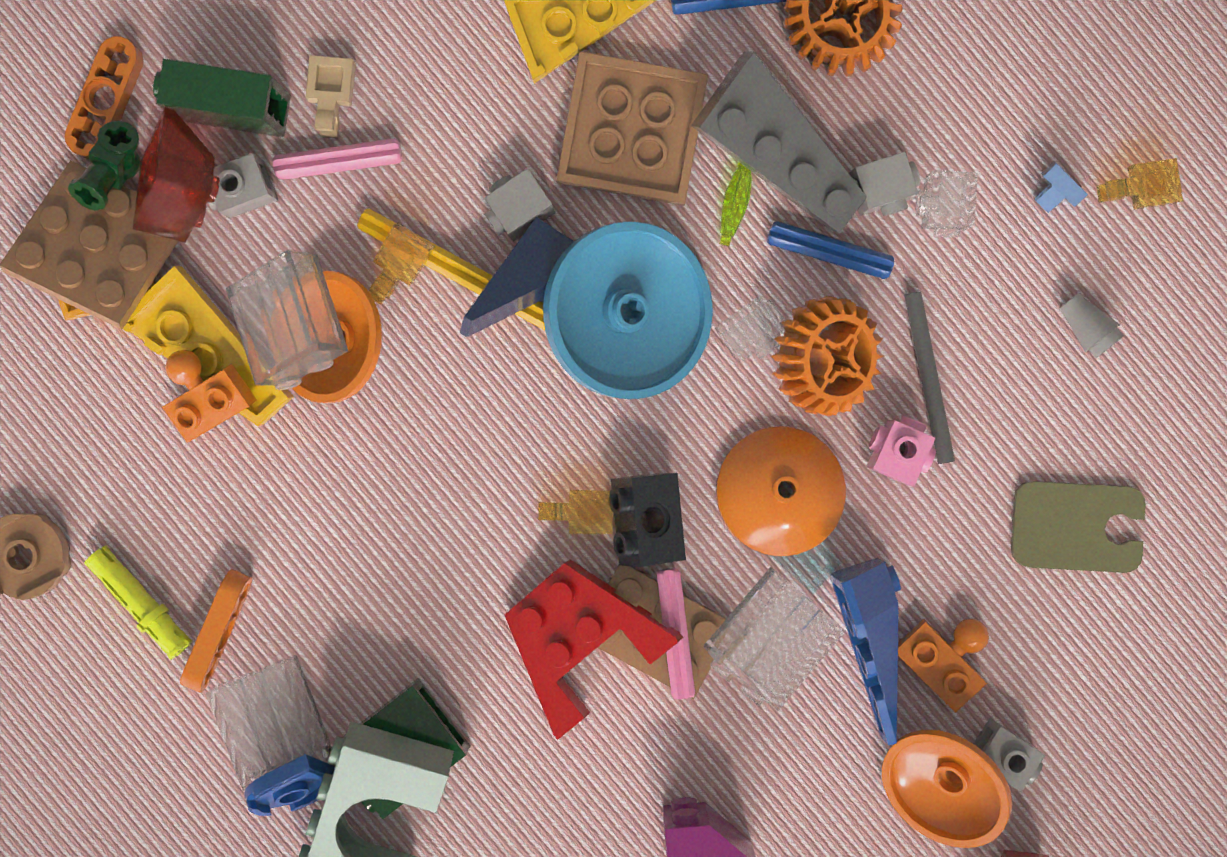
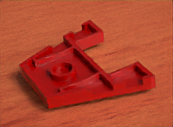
M571 559L562 564L505 614L552 733L557 740L590 714V711L566 683L563 676L618 630H622L649 665L683 638L679 631L671 626L669 628L665 627L651 617L652 613L640 605L635 607L615 593L616 589Z

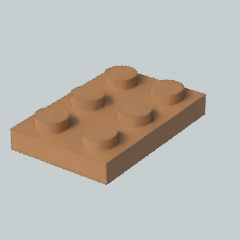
M618 564L608 585L616 589L615 593L635 607L640 605L652 613L651 617L663 625L657 580L632 566H621ZM683 594L695 695L691 699L694 700L735 623ZM618 630L598 647L602 651L670 687L666 653L649 665L622 630Z

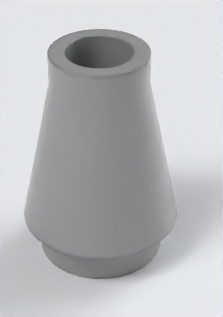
M1081 293L1075 295L1059 309L1067 319L1084 352L1086 353L1089 350L1095 358L1124 336L1117 328L1120 324L1086 300Z

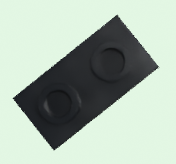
M654 473L612 478L609 504L615 518L616 534L613 545L619 559V565L644 567L686 560L678 473ZM644 511L647 515V524L645 528H643L641 522L642 514Z

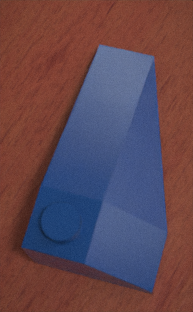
M875 558L831 572L829 576L880 736L890 746L897 743L899 603L895 592L900 591L901 586L892 565L887 567L885 561Z

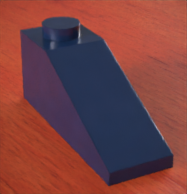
M536 217L465 314L460 333L465 337H469L543 300L548 279L556 262L574 241Z

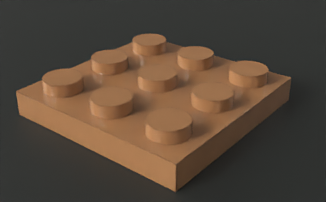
M579 52L557 183L685 206L698 131L691 124L703 108L708 74Z
M70 160L1 261L0 268L4 273L122 330L188 227V218L125 186H122L120 190L113 187L107 196L108 204L104 209H99L98 211L90 210L80 205L69 193V183L73 179L79 178L86 169V167Z

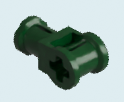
M112 121L104 124L99 129L97 134L98 141L89 152L90 164L79 178L73 179L68 185L70 195L80 205L94 211L104 209L108 204L107 196L113 187L120 190L127 179L134 177L139 172L141 161L136 151L139 145V134L135 127L129 123Z

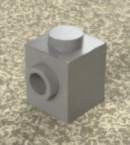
M906 152L857 166L849 173L867 196L858 209L860 216L877 210H881L883 216L903 211L908 208L906 201L919 194L917 189L920 186L919 172L915 163L908 161Z
M254 153L203 171L208 183L203 186V191L212 210H218L220 214L228 218L236 217L278 201L265 163Z
M528 168L514 178L508 175L499 179L489 188L490 194L484 197L491 208L484 215L499 236L507 232L513 242L524 235L536 217L545 221L556 213L552 203Z
M989 718L973 744L984 751L995 762L1009 785L1022 792L1026 784L1030 785L1038 778L1043 767L1041 761L1045 755L1015 733Z

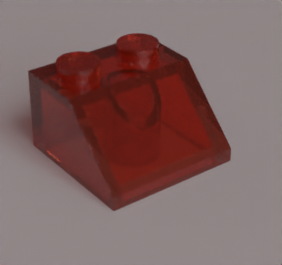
M164 107L140 161L132 229L186 243L193 228H200L202 226L206 213V203H214L219 190L220 178L214 176L215 156L177 112L168 107Z

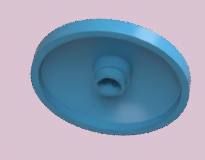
M620 222L604 225L585 233L575 240L556 262L546 285L543 303V319L547 339L563 369L585 388L604 396L621 399L651 397L672 388L685 378L694 368L706 347L713 317L710 286L706 274L693 252L685 243L670 232L641 222Z

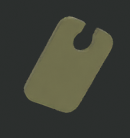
M1038 481L1025 482L1019 485L1014 494L1011 537L1012 557L1018 564L1029 568L1118 573L1132 572L1141 564L1144 541L1127 540L1124 543L1115 544L1108 539L1105 527L1111 517L1119 514L1125 515L1129 519L1145 520V498L1139 490L1128 486Z

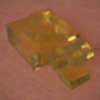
M1177 158L1133 164L1127 167L1129 178L1106 181L1105 184L1096 186L1099 203L1132 197L1134 210L1172 205L1183 201Z
M399 222L392 226L373 260L375 264L383 268V271L372 284L369 293L374 301L380 305L384 303L386 298L389 299L392 296L400 280L408 286L416 280L435 247Z
M569 490V503L539 502L538 520L568 521V534L612 535L613 512L609 504L610 491Z

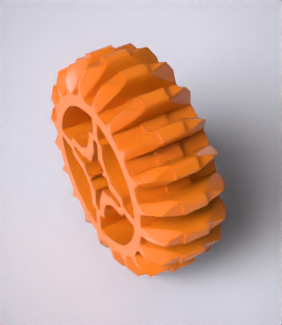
M787 0L784 10L791 14V16L785 18L783 25L785 29L797 30L788 38L789 45L803 44L797 57L800 60L805 59L809 54L815 57L811 64L812 70H817L821 63L825 62L828 63L827 75L834 76L838 65H842L844 75L849 77L854 73L855 63L862 72H866L871 67L870 59L880 63L886 56L883 48H893L896 40L891 34L898 33L902 27V23L893 17L900 15L903 8L899 3H891L890 1L892 0H824L826 12L820 15L817 21L810 23L808 13L810 0ZM837 10L842 15L853 14L848 23L844 18L837 20L834 18ZM874 10L876 16L875 33L869 41L863 43L860 37L863 32L860 20L865 18L868 12ZM835 36L841 41L844 48L832 46L821 38Z
M832 296L807 300L804 307L792 309L793 320L781 322L785 330L784 336L773 338L780 345L779 353L770 356L780 364L772 374L777 379L783 380L778 390L789 395L788 402H791L794 406L801 407L805 412L816 415L819 413L826 416L837 415L838 412H851L852 404L864 403L863 391L875 390L871 378L872 376L882 374L876 368V362L885 356L877 351V345L884 338L873 333L877 322L867 318L868 310L863 309L861 306H856V303L849 299H837V297ZM831 324L828 330L824 329L826 326Z

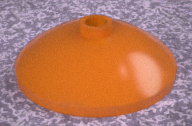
M320 271L304 277L293 286L283 300L277 315L274 330V349L277 363L284 379L298 395L317 403L344 401L362 389L376 367L382 344L381 320L374 299L361 282L345 273Z
M777 426L764 428L740 440L725 457L718 472L716 482L718 509L729 531L745 546L754 551L772 556L800 554L823 542L837 526L843 513L846 499L844 474L834 453L814 435L793 427ZM782 481L790 483L793 488L792 495L789 498L782 497L778 492V486Z
M940 730L913 731L900 737L897 743L891 746L884 758L882 781L888 799L898 814L911 827L924 836L945 845L971 848L990 843L1001 834L1007 825L1012 811V797L1008 783L995 762L984 751L968 740Z

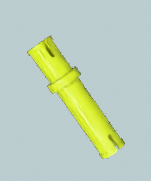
M107 545L96 550L84 562L86 567L101 580L104 586L138 622L136 627L141 633L147 632L170 660L180 655L193 642L192 639L167 614L169 609L165 604L159 605Z

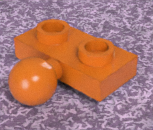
M178 350L172 353L166 361L165 369L168 377L177 384L185 385L188 391L171 400L162 408L187 443L257 401L232 364L203 380L200 376L202 364L195 353L188 350Z
M923 618L898 642V656L956 713L987 684L986 680L962 656L966 653H978L987 646L989 641L988 629L977 619H965L955 627L954 640L949 644Z

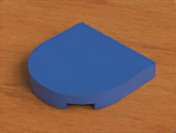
M305 754L262 775L249 784L244 791L249 812L258 816H271L270 808L289 805L290 810L295 811L318 801L317 796L324 774L334 775V765Z

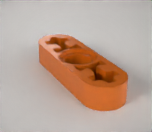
M113 36L106 39L100 45L65 130V142L68 148L73 153L89 159V152L94 145L90 143L85 145L83 141L79 140L81 133H90L91 131V134L97 137V142V134L103 126L99 122L89 119L87 117L88 113L90 112L104 119V124L112 121H121L143 67V55L140 49L124 37ZM124 51L130 57L127 64L119 63L117 66V63L112 60V56L114 53L122 54ZM107 72L112 76L115 75L122 80L120 85L107 77H103L104 73ZM111 87L115 93L113 105L105 110L97 109L94 104L95 93L100 88Z
M230 569L225 575L180 679L181 685L199 693H202L208 686L249 593L252 577Z

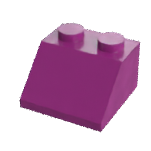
M681 797L671 800V805H662L667 857H756L751 840L706 802H697V799L692 797Z

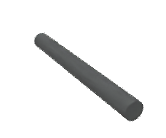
M920 291L906 294L904 298L932 437H935L934 447L936 449L938 464L954 462L955 457L922 293Z

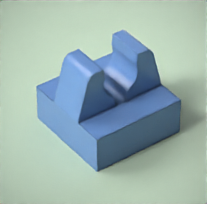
M1053 161L1041 173L1049 184L1034 199L1049 213L1065 198L1075 207L1088 194Z

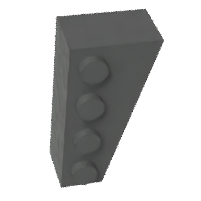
M743 52L691 126L823 226L841 233L867 196L755 52Z

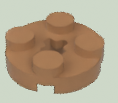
M23 512L1 517L0 594H5L18 600H28L50 592L60 583L62 577L71 568L69 546L62 530L48 516L40 513ZM20 544L25 549L30 548L33 556L30 558L31 564L29 566L25 563L17 564L14 559L19 554L17 546Z

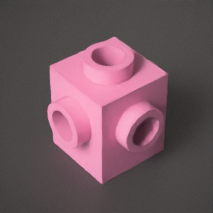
M902 416L900 422L887 420L885 426H877L871 437L868 448L873 450V453L866 468L914 487L920 472L926 473L933 463L936 455V449L932 448L935 437L924 433L927 426L912 418ZM903 442L905 445V451L901 455L899 452V447Z

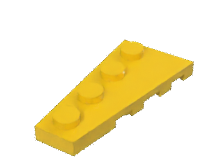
M504 0V4L535 84L656 0Z
M182 266L171 268L145 293L123 328L124 331L131 332L145 342L144 345L153 352L166 358L178 350H188L195 353L202 364L200 376L203 380L232 364L257 399L252 405L239 413L256 426L264 425L294 397Z

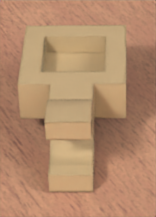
M309 56L305 98L309 103L318 104L314 128L320 130L321 137L338 138L340 125L339 105L352 106L356 63L353 59Z

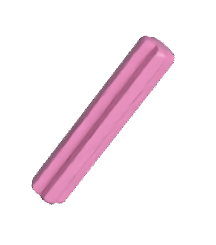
M397 139L378 140L275 155L273 157V170L276 177L281 180L398 164L402 161V152Z
M677 568L662 569L657 572L662 622L665 627L669 628L671 626L683 636L676 645L666 652L671 694L673 699H687L695 695L681 574Z

